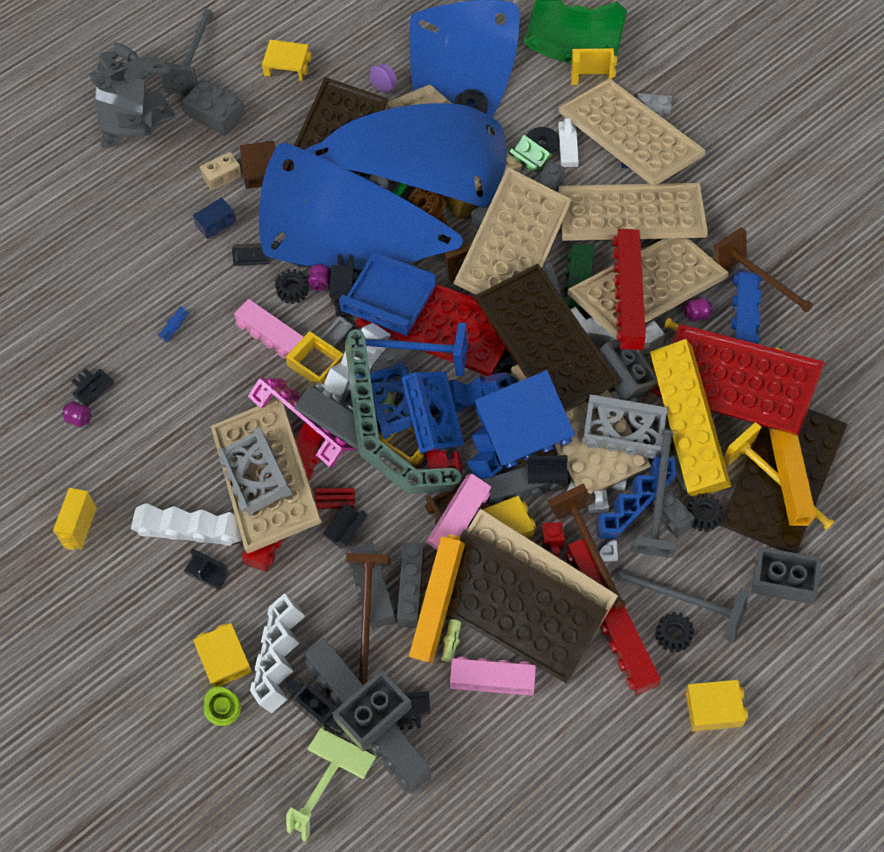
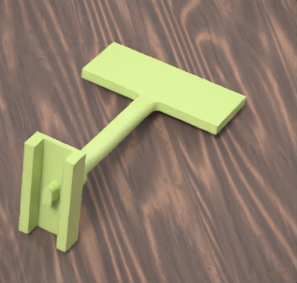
M322 728L319 729L309 745L308 751L330 761L331 764L304 808L297 811L290 807L286 814L287 832L291 834L293 829L302 833V840L305 842L310 836L311 811L337 768L341 767L364 779L376 759V756L367 751L363 752L359 747L328 731H324Z

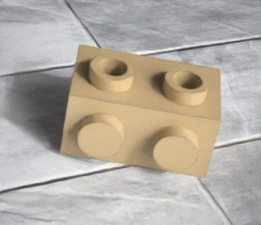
M231 152L200 166L202 177L211 191L242 177L240 165Z

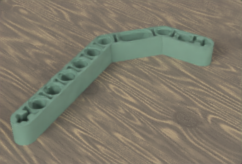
M360 330L350 331L345 342V351L360 456L409 494L450 492L455 490L461 481V473L457 469L417 470L379 440L365 336ZM356 374L362 375L363 378L357 377ZM361 409L366 410L368 413L361 412ZM362 427H367L370 431H365ZM365 445H370L373 449L369 450ZM380 457H385L386 459H388L391 463L398 467L401 470V472H396L395 470H393L390 466L383 462ZM428 478L433 479L435 483L429 482ZM409 479L414 480L416 484H411Z

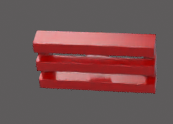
M315 488V502L318 509H341L345 504L354 509V488ZM350 500V502L320 503V501Z

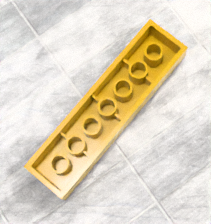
M687 339L651 351L650 354L663 403L667 407L670 429L674 431L673 440L688 494L697 498V494L703 496L704 493L710 494L732 487L693 347Z

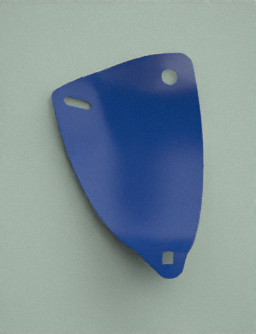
M469 0L436 6L412 14L410 18V64L413 91L430 84L447 100L455 104V98L460 92H465L467 89L479 90L488 99V110L485 114L493 118L506 89L516 55L520 17L518 6L513 2L505 0ZM497 13L505 15L506 22L504 25H498L495 22ZM424 20L437 26L438 32L435 33L421 27L419 21ZM470 102L467 105L474 106L475 103Z
M450 103L409 105L369 114L345 124L329 135L324 141L305 150L316 155L317 150L327 147L329 149L328 152L318 157L340 166L341 169L380 176L479 207H486L495 195L503 177L507 155L504 131L496 119L472 107ZM486 125L494 129V136L488 133ZM475 176L481 178L483 197L481 198L476 194Z
M289 143L279 144L272 154L262 184L259 207L260 241L262 251L267 257L306 266L324 264L331 269L332 265H337L338 254L343 255V265H349V255H354V270H363L369 260V250L380 252L384 256L396 258L400 262L408 264L432 255L456 250L463 243L460 234L427 212L387 189H381V186L347 169H341L340 166ZM287 159L294 162V169L289 172L285 171L282 167V163ZM280 232L285 233L286 236L280 246L273 250L271 248L272 242ZM443 234L450 237L451 240L449 244L439 241L438 236Z

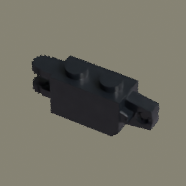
M338 254L337 265H332L329 297L335 306L336 317L348 316V313L341 311L339 300L342 295H348L358 278V272L354 270V255H349V265H343V255Z
M292 679L285 685L287 690L292 693L290 698L293 700L294 705L324 731L329 728L337 736L345 734L344 730L334 721L332 713L337 708L311 685L306 683L299 686Z

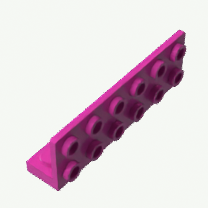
M270 377L259 378L249 393L248 397L260 408H265L272 396H276L326 440L316 453V456L329 467L335 465L343 451L357 450L295 410L294 407L300 400L301 394L294 389H290L285 380Z

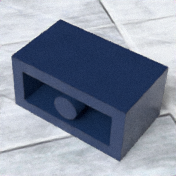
M222 197L192 215L195 226L207 239L215 236L218 232L231 226L236 221L234 210Z

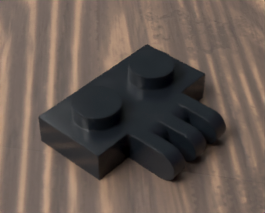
M84 369L82 372L86 377L79 374L77 377L80 382L76 379L71 381L78 388L72 394L83 405L89 406L114 384L113 379L101 369L94 375L87 369Z
M429 691L404 693L411 700L412 708L399 719L400 730L405 729L404 721H408V729H413L412 721H416V727L420 729V715L431 714Z

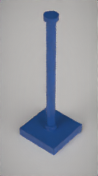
M458 323L456 340L453 345L365 338L366 346L453 353L456 376H464L469 345L466 323Z

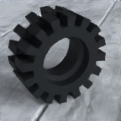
M288 269L287 273L283 271L281 272L282 276H277L275 287L278 298L280 297L281 301L284 300L287 304L289 301L291 304H294V301L300 303V299L304 300L305 296H308V280L306 275L302 274V271L299 270L297 273L296 269H293V272H290V269ZM290 283H297L299 285L295 290L285 289Z
M704 493L703 496L697 494V498L695 496L692 497L687 507V510L695 517L692 528L696 529V527H699L698 531L701 532L702 529H705V532H709L710 528L714 530L716 526L718 527L724 513V509H722L723 504H719L720 500L718 498L714 500V495L712 494L710 497H707L708 493ZM700 507H707L712 511V516L710 518H702L698 515L697 510Z
M672 612V615L667 613L665 617L662 616L655 631L656 640H659L658 644L660 646L663 645L664 650L670 649L672 653L674 650L678 653L681 652V649H687L694 636L692 621L689 622L687 616L685 618L682 617V613L676 615V612ZM670 626H678L682 630L683 635L679 639H672L668 636L667 629Z

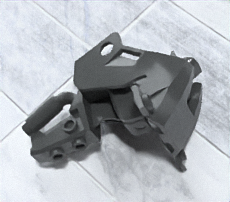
M115 43L113 45L114 51L100 53L99 71L90 73L92 83L96 86L95 101L99 127L103 132L100 139L102 148L119 145V137L136 138L149 136L162 121L175 118V113L161 93H146L151 92L150 88L145 89L146 82L158 74L170 72V67L157 56L139 58L135 51L122 43ZM120 56L131 63L116 62L114 59ZM165 109L168 112L166 114L159 113V110Z

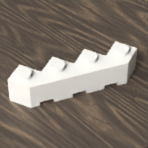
M576 307L571 309L595 345L603 346L606 342L616 340L593 317L586 320ZM655 321L645 325L646 339L644 349L640 350L643 354H649L663 345L665 333Z
M374 323L362 328V332L367 339L388 340L390 337V333ZM366 346L369 370L386 349L385 347ZM346 351L341 363L330 368L325 384H323L327 391L337 393L342 397L341 400L343 401L351 393Z
M146 503L136 507L131 525L132 530L144 537L179 539L227 546L241 541L236 516L230 512L216 516L202 509L188 513L175 506L161 510Z
M285 593L269 606L267 613L269 616L268 624L264 626L261 640L263 646L261 654H258L255 671H257L255 681L251 683L250 688L258 704L270 713H273L288 700L278 685L293 672V669L284 657L300 644L290 629L305 617L297 603Z

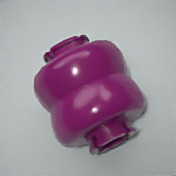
M324 264L312 266L309 269L308 285L315 291L327 289L330 286L331 270Z
M704 297L688 300L686 306H684L685 317L689 318L691 322L707 320L710 317V313L713 312V309H710L712 304Z
M76 401L65 405L62 410L64 411L62 412L64 421L67 424H73L77 428H82L91 421V418H89L92 417L90 408Z

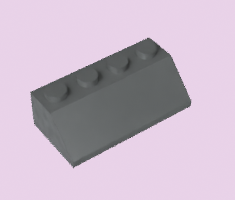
M311 381L294 409L358 450L352 403L347 404L341 400L342 397L337 393H330L322 383ZM362 427L365 431H370L369 428Z

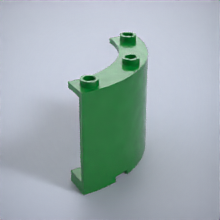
M534 0L523 43L531 50L546 57L569 64L572 62L573 49L614 48V56H617L627 10L617 1L604 6H598L597 9H588V7L576 5L570 7L564 5V2L561 0Z

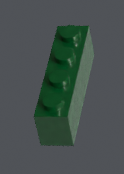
M573 244L572 251H568L567 261L571 262V264L566 267L565 277H569V281H565L564 292H567V297L563 296V300L570 310L576 307L583 317H587V312L568 295V289L591 277L594 246Z

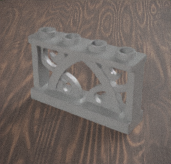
M590 394L587 403L582 444L589 448H605L611 452L623 451L628 455L640 454L645 455L647 458L660 457L663 442L661 434L662 430L665 429L667 407ZM592 410L598 411L599 420L591 421ZM609 413L617 415L616 418L608 419L612 418ZM623 416H628L631 424L638 429L626 437L620 436L611 426V424L618 422ZM635 418H640L642 420L639 421V423H637L635 421ZM653 421L659 422L658 433L650 428ZM601 424L602 427H599L596 432H602L603 436L592 435L591 428ZM646 432L654 436L656 440L654 445L643 443V440L650 442V437L645 434Z
M260 427L254 429V433L223 449H218L221 455L218 459L223 468L226 467L227 469L224 473L229 482H233L231 489L236 497L239 496L240 500L237 503L242 512L246 511L249 516L284 496L287 498L293 495L269 441ZM242 452V453H244L245 455L242 457V456L236 455V454ZM260 454L263 455L262 458L259 459V460H256L255 458H253L254 456H256V458H258V456H259ZM236 455L235 457L238 460L234 463L231 462V457ZM250 462L256 465L268 464L260 474V482L244 478L245 471ZM267 474H272V476L270 478H266V481L264 482L265 476ZM258 490H261L260 497L253 501L248 500L249 494L254 493L253 497L255 498L258 495Z

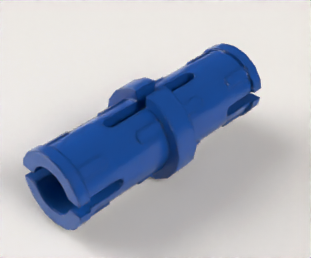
M180 306L174 316L167 320L168 324L159 333L158 336L160 338L164 337V341H169L174 332L181 328L180 324L189 315L188 310L184 311V307Z

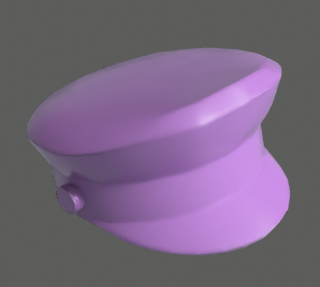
M380 63L371 68L370 80L374 87L384 93L390 92L397 84V78L390 66Z

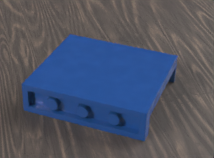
M369 250L367 264L348 295H342L339 300L341 311L408 336L436 287V275L430 271L419 269L412 264L408 265L400 262L396 258L384 256L380 252Z
M547 370L474 400V404L479 411L499 458L501 467L511 468L517 465V461L524 458L527 461L528 456H536L535 453L540 451L543 453L549 452L554 449L553 446L556 444L566 445L572 442L571 438L575 436Z

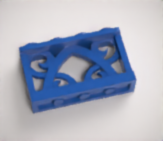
M401 361L397 362L396 365L370 373L376 422L383 439L391 437L390 434L413 427L402 382V377L410 373L408 367H404ZM395 376H400L401 379L395 381ZM388 391L404 396L397 408L387 403L379 404L385 400ZM390 409L388 413H384V410Z
M446 371L414 372L402 377L420 453L453 449L464 445ZM431 401L437 406L439 413L438 422L431 416L429 408Z

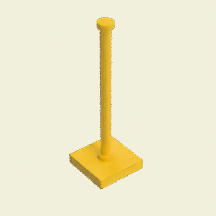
M755 422L729 445L724 456L725 465L728 467L741 454H746L781 486L778 472L750 448L761 429V426ZM814 506L815 518L824 525L823 528L825 530H828L835 521L829 520Z

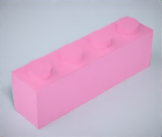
M250 299L234 313L235 323L240 329H246L253 338L263 341L267 348H273L283 359L303 338L302 335Z
M473 474L467 475L426 543L438 550L441 536L448 537V534L460 537L464 529L468 530V525L480 509L478 508L481 503H485L491 494L489 493L491 486Z
M462 656L457 657V659L452 658L450 689L534 696L536 665H531L530 662H519V664L508 660L491 662L486 658H479L478 660H469V658Z

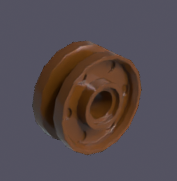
M416 188L408 198V202L436 219H439L445 210V197L438 193Z

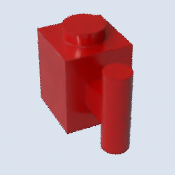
M446 450L426 453L428 469L455 468L461 475L463 474L459 452H452V459L447 460Z
M562 522L542 523L543 548L559 558V552L564 548Z

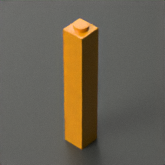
M769 428L789 525L809 526L816 517L798 436Z
M448 534V537L441 536L409 654L411 658L429 663L434 662L465 543L459 541L460 537L451 534Z

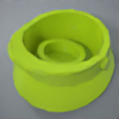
M221 686L209 689L204 697V714L206 718L218 726H226L235 722L241 712V703L237 695Z

